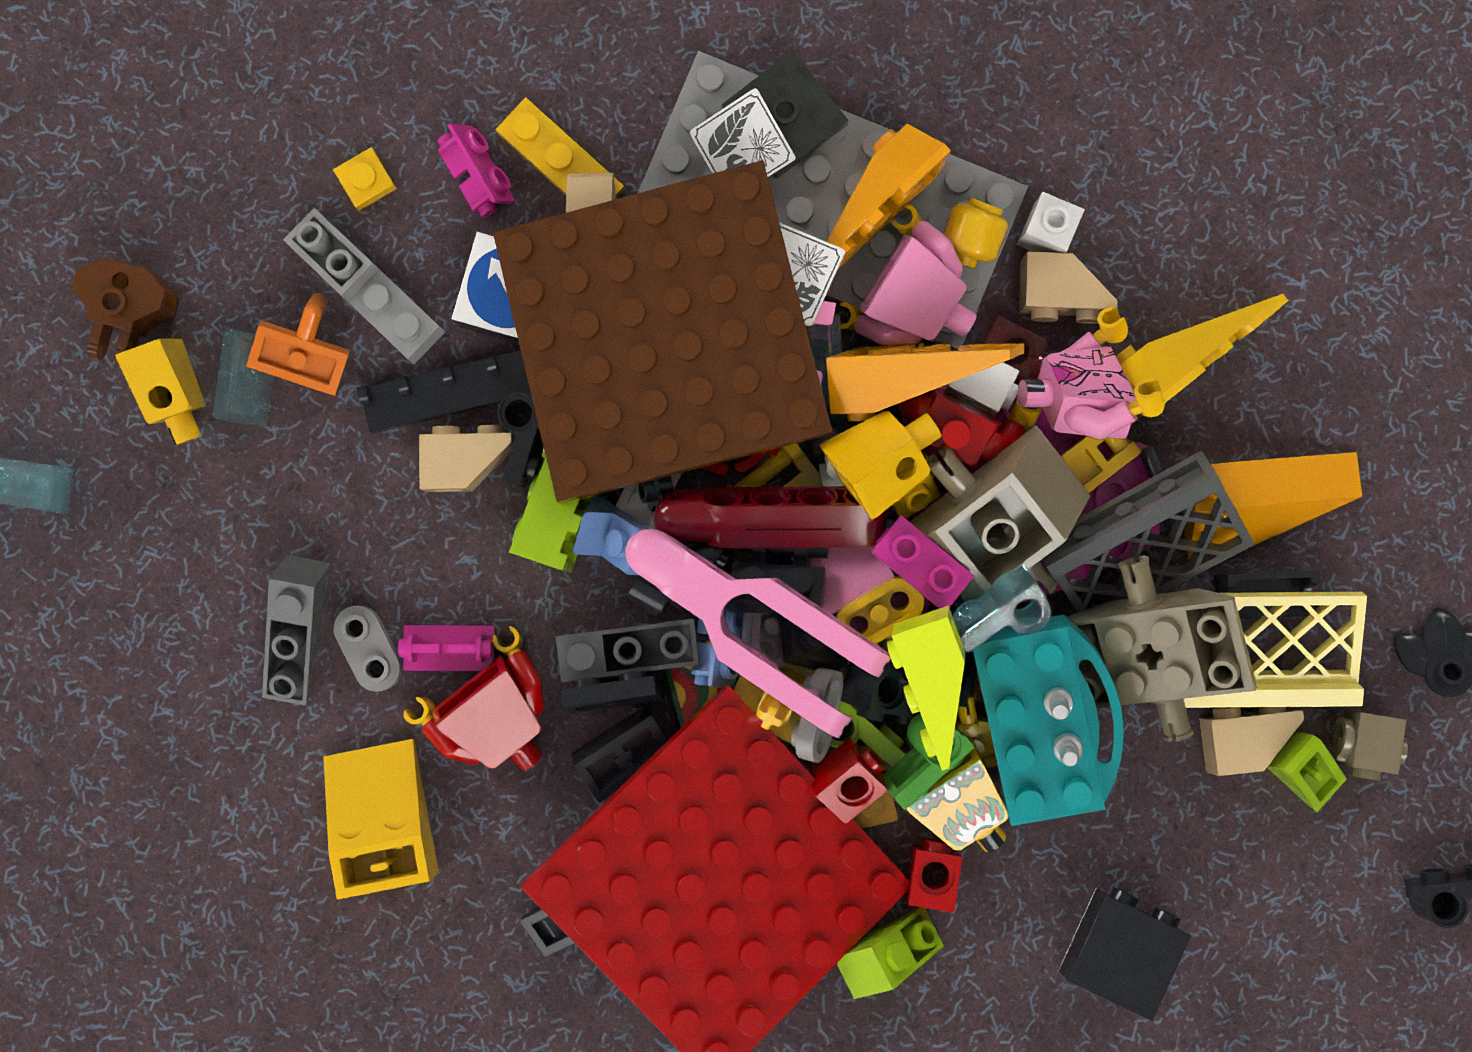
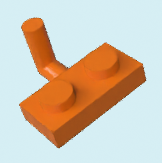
M315 293L310 297L304 308L297 332L261 320L246 367L335 396L350 350L315 339L321 316L328 304L327 298L321 293Z

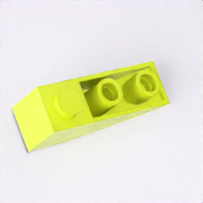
M946 606L895 623L891 635L893 640L887 641V648L896 669L903 667L909 682L908 685L904 686V693L909 708L913 714L920 712L926 729L920 730L926 753L929 758L937 756L942 771L949 769L965 663V649L950 608Z

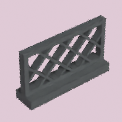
M1201 450L1079 517L1067 540L1045 556L1043 561L1078 613L1087 609L1092 593L1111 596L1109 601L1128 598L1122 573L1116 585L1097 582L1103 566L1119 569L1118 563L1126 559L1108 556L1110 549L1125 541L1133 542L1127 559L1135 557L1136 562L1139 561L1138 557L1145 544L1163 547L1157 563L1149 562L1157 594H1162L1255 544L1228 497L1218 475ZM1214 493L1216 494L1217 499L1210 514L1191 511L1195 503ZM1224 510H1225L1227 516H1222ZM1167 518L1175 519L1168 536L1150 534L1151 528ZM1187 521L1205 524L1198 541L1180 538ZM1217 526L1235 529L1238 534L1222 544L1210 543ZM1175 549L1193 551L1189 562L1179 567L1168 565ZM1082 564L1092 565L1086 581L1071 579L1066 576V573Z

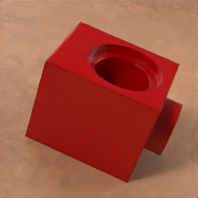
M851 737L809 770L810 774L816 779L812 783L815 797L845 824L888 790L882 774L885 765L881 758L870 747H866L863 750Z
M925 838L924 845L912 844L907 875L910 886L904 895V899L909 906L955 912L962 856L958 851L951 850L950 846L939 839ZM931 862H940L945 867L943 878L935 884L925 883L922 880L924 867Z

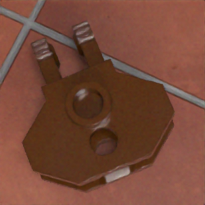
M101 258L77 269L71 287L89 310L87 320L93 322L86 354L90 360L98 362L106 356L113 330L120 331L115 355L138 346L140 336L147 338L149 329L175 318L180 301L161 276L154 275L151 270L106 258ZM114 355V357H115L114 361H115V363L117 364L116 366L120 367V365H119V363H118V361H117V359H116V356Z

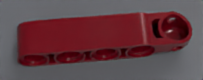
M845 486L720 487L714 489L675 490L666 494L656 506L653 522L657 530L669 534L680 543H707L716 548L873 547L878 544L876 541L886 530V510L872 520Z

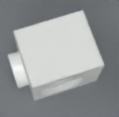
M1042 192L1033 204L1016 245L1032 252L1066 253L1085 209Z
M1002 362L949 383L944 391L994 416L999 412L1000 408L1008 411L1016 398L1018 385L1014 384L1019 370Z

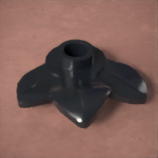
M1437 607L1427 617L1422 629V635L1397 633L1394 636L1395 650L1402 665L1407 671L1425 677L1428 687L1433 692L1450 698L1457 697L1470 688L1472 684V632L1464 634L1461 623L1453 614ZM1444 667H1450L1455 671L1457 675L1456 680H1450L1444 675Z

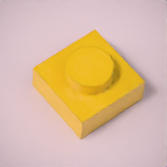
M372 147L333 169L358 211L397 189Z

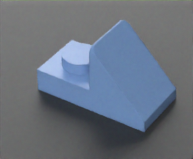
M595 497L583 514L572 552L577 555L602 556L627 575H638L627 563L625 547L634 533L649 528L603 497Z

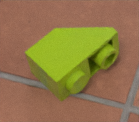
M917 907L866 933L844 954L837 963V966L854 999L894 990L943 948L944 945L926 909Z

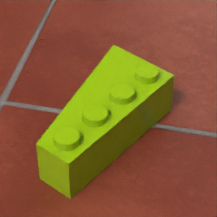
M543 449L542 458L545 460L539 476L535 475L530 485L527 496L528 504L523 517L520 518L515 528L509 553L572 573L577 554H574L572 550L583 514L592 500L598 497L599 494L561 504L558 503L554 493L545 450Z

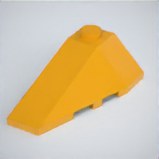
M906 124L897 133L890 129L874 144L872 149L876 153L870 160L826 241L845 250L837 271L881 231L892 218L896 217L905 208V204L911 203L941 174L951 152L944 143Z

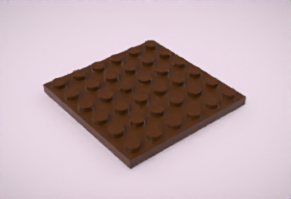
M763 160L493 232L554 493L558 503L577 500L833 434Z

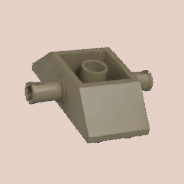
M1034 426L973 474L967 470L952 448L944 446L938 449L943 460L947 463V467H944L933 453L928 458L927 463L930 470L947 489L948 493L912 519L910 523L974 575L973 579L960 594L964 602L968 603L991 598L1016 578L1021 581L1034 600H1041L1047 597L1037 583L1038 581L1042 582L1050 594L1054 592L1058 582L1056 579L1054 580L1040 560L1067 540L1089 500L1090 494L1038 426Z
M1139 556L1138 562H1136L1135 557H1131L1118 563L1125 584L1127 599L1108 601L1067 617L1088 637L1098 650L1112 677L1120 705L1148 702L1156 704L1163 731V739L1172 742L1174 740L1173 734H1176V740L1181 741L1193 735L1184 699L1251 692L1257 688L1235 597L1200 588L1157 594L1149 566V557ZM1082 660L1078 667L1089 685L1096 708L1111 707L1106 689L1094 665L1089 660Z

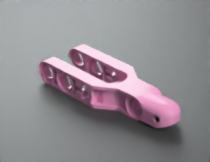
M657 529L640 530L634 533L627 542L625 558L629 567L635 573L658 587L670 599L703 620L719 661L834 737L839 738L841 736L843 728L849 724L852 717L841 713L819 697L821 692L815 688L807 689L779 670L781 665L730 632L726 619L723 616L727 603L736 596L751 594L873 676L880 677L884 671L883 667L891 660L889 653L778 578L735 579L669 534Z

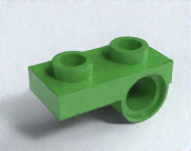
M921 713L911 720L907 729V738L913 749L883 775L888 789L887 792L904 810L912 803L923 799L928 794L932 785L948 771L956 769L964 761L965 756L975 748L969 739L955 727L949 769L942 771L937 756L929 758L924 748L920 730L926 729Z

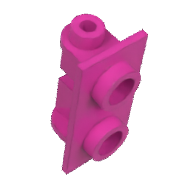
M453 123L447 125L451 132L444 134L438 139L437 142L440 145L438 152L454 178L459 179L466 172L470 174L471 177L460 184L459 188L472 211L479 213L482 218H487L497 211L495 203H515L516 200L509 190L511 187L510 180L504 171L493 163L487 152L489 148L488 143L481 132L468 125Z
M902 515L899 516L890 529L887 528L876 541L878 544L871 551L873 555L939 609L946 606L950 607L974 577L971 572Z
M404 625V639H399L398 655L403 657V671H482L494 661L495 646L492 640L495 635V626Z

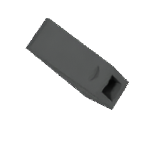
M286 555L269 577L262 698L307 706L329 600L331 563Z
M694 619L555 636L561 682L591 677L615 676L630 671H654L699 665Z

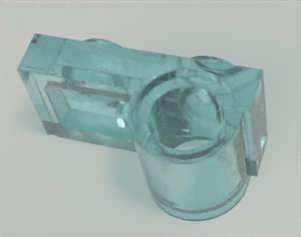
M0 458V504L68 514L76 470L55 465Z
M1024 564L1015 571H1008L1002 574L994 582L992 588L977 599H970L964 602L955 611L953 619L967 653L1008 624L1019 633L1032 634L1044 628L1048 623L1051 609L1045 599L1046 595ZM1025 599H1032L1027 607L1015 610L1019 602Z

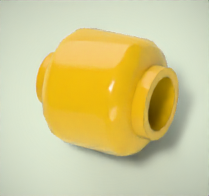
M969 197L967 203L961 202L954 205L943 234L951 240L962 265L975 269L978 261L989 263L997 258L1009 228L1007 220L1001 217L1003 209Z

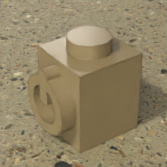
M1345 710L1344 717H1339L1336 720L1332 730L1331 750L1334 760L1338 761L1337 764L1353 767L1352 776L1381 781L1382 772L1399 775L1400 765L1405 762L1408 753L1407 740L1404 738L1406 720Z

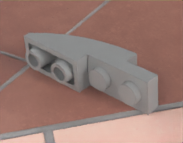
M313 208L283 239L411 363L415 364L445 333L436 322L317 209Z

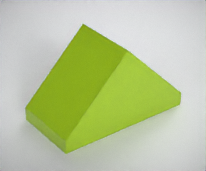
M1296 731L1267 767L1315 812H1318L1347 780L1319 738Z

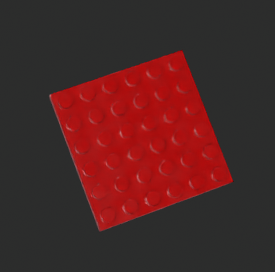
M725 685L520 884L523 891L680 1052H751L841 960L844 954L909 890L910 881L853 819L846 824L843 823L815 797L812 783L816 779L770 729L767 730L761 727V719L728 685Z

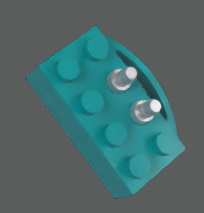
M1065 615L972 632L973 653L1011 826L1106 810L1104 802L1116 780L1121 762L1123 719L1121 705L1112 677L1092 642ZM1082 660H1089L1094 665L1106 689L1111 706L1113 742L1111 756L1106 761H1101L1097 758L1099 747L1098 714L1092 692L1078 667Z

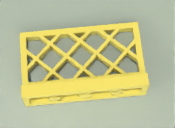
M1363 592L1221 593L1235 597L1238 611L1244 606H1257L1264 613L1258 621L1244 632L1246 645L1248 644L1260 657L1252 665L1257 688L1251 692L1184 699L1186 708L1363 706L1364 688L1358 682L1367 603L1366 594ZM1291 605H1302L1310 615L1289 632L1276 618ZM1310 605L1320 606L1316 610H1314ZM1337 605H1352L1350 620L1336 632L1322 619ZM1264 606L1273 607L1268 611ZM1319 622L1331 636L1310 654L1297 640ZM1273 623L1285 637L1264 654L1251 640L1269 624ZM1349 635L1347 644L1344 639ZM1294 644L1306 658L1292 670H1280L1273 661ZM1340 644L1347 651L1345 670H1326L1319 661ZM1315 665L1319 670L1309 669H1311ZM1267 666H1269L1272 670H1264V669H1265Z

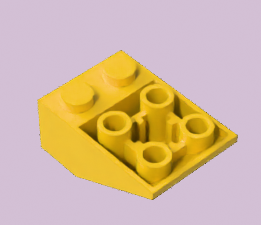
M403 740L324 756L328 852L337 900L429 882L439 874L415 740Z

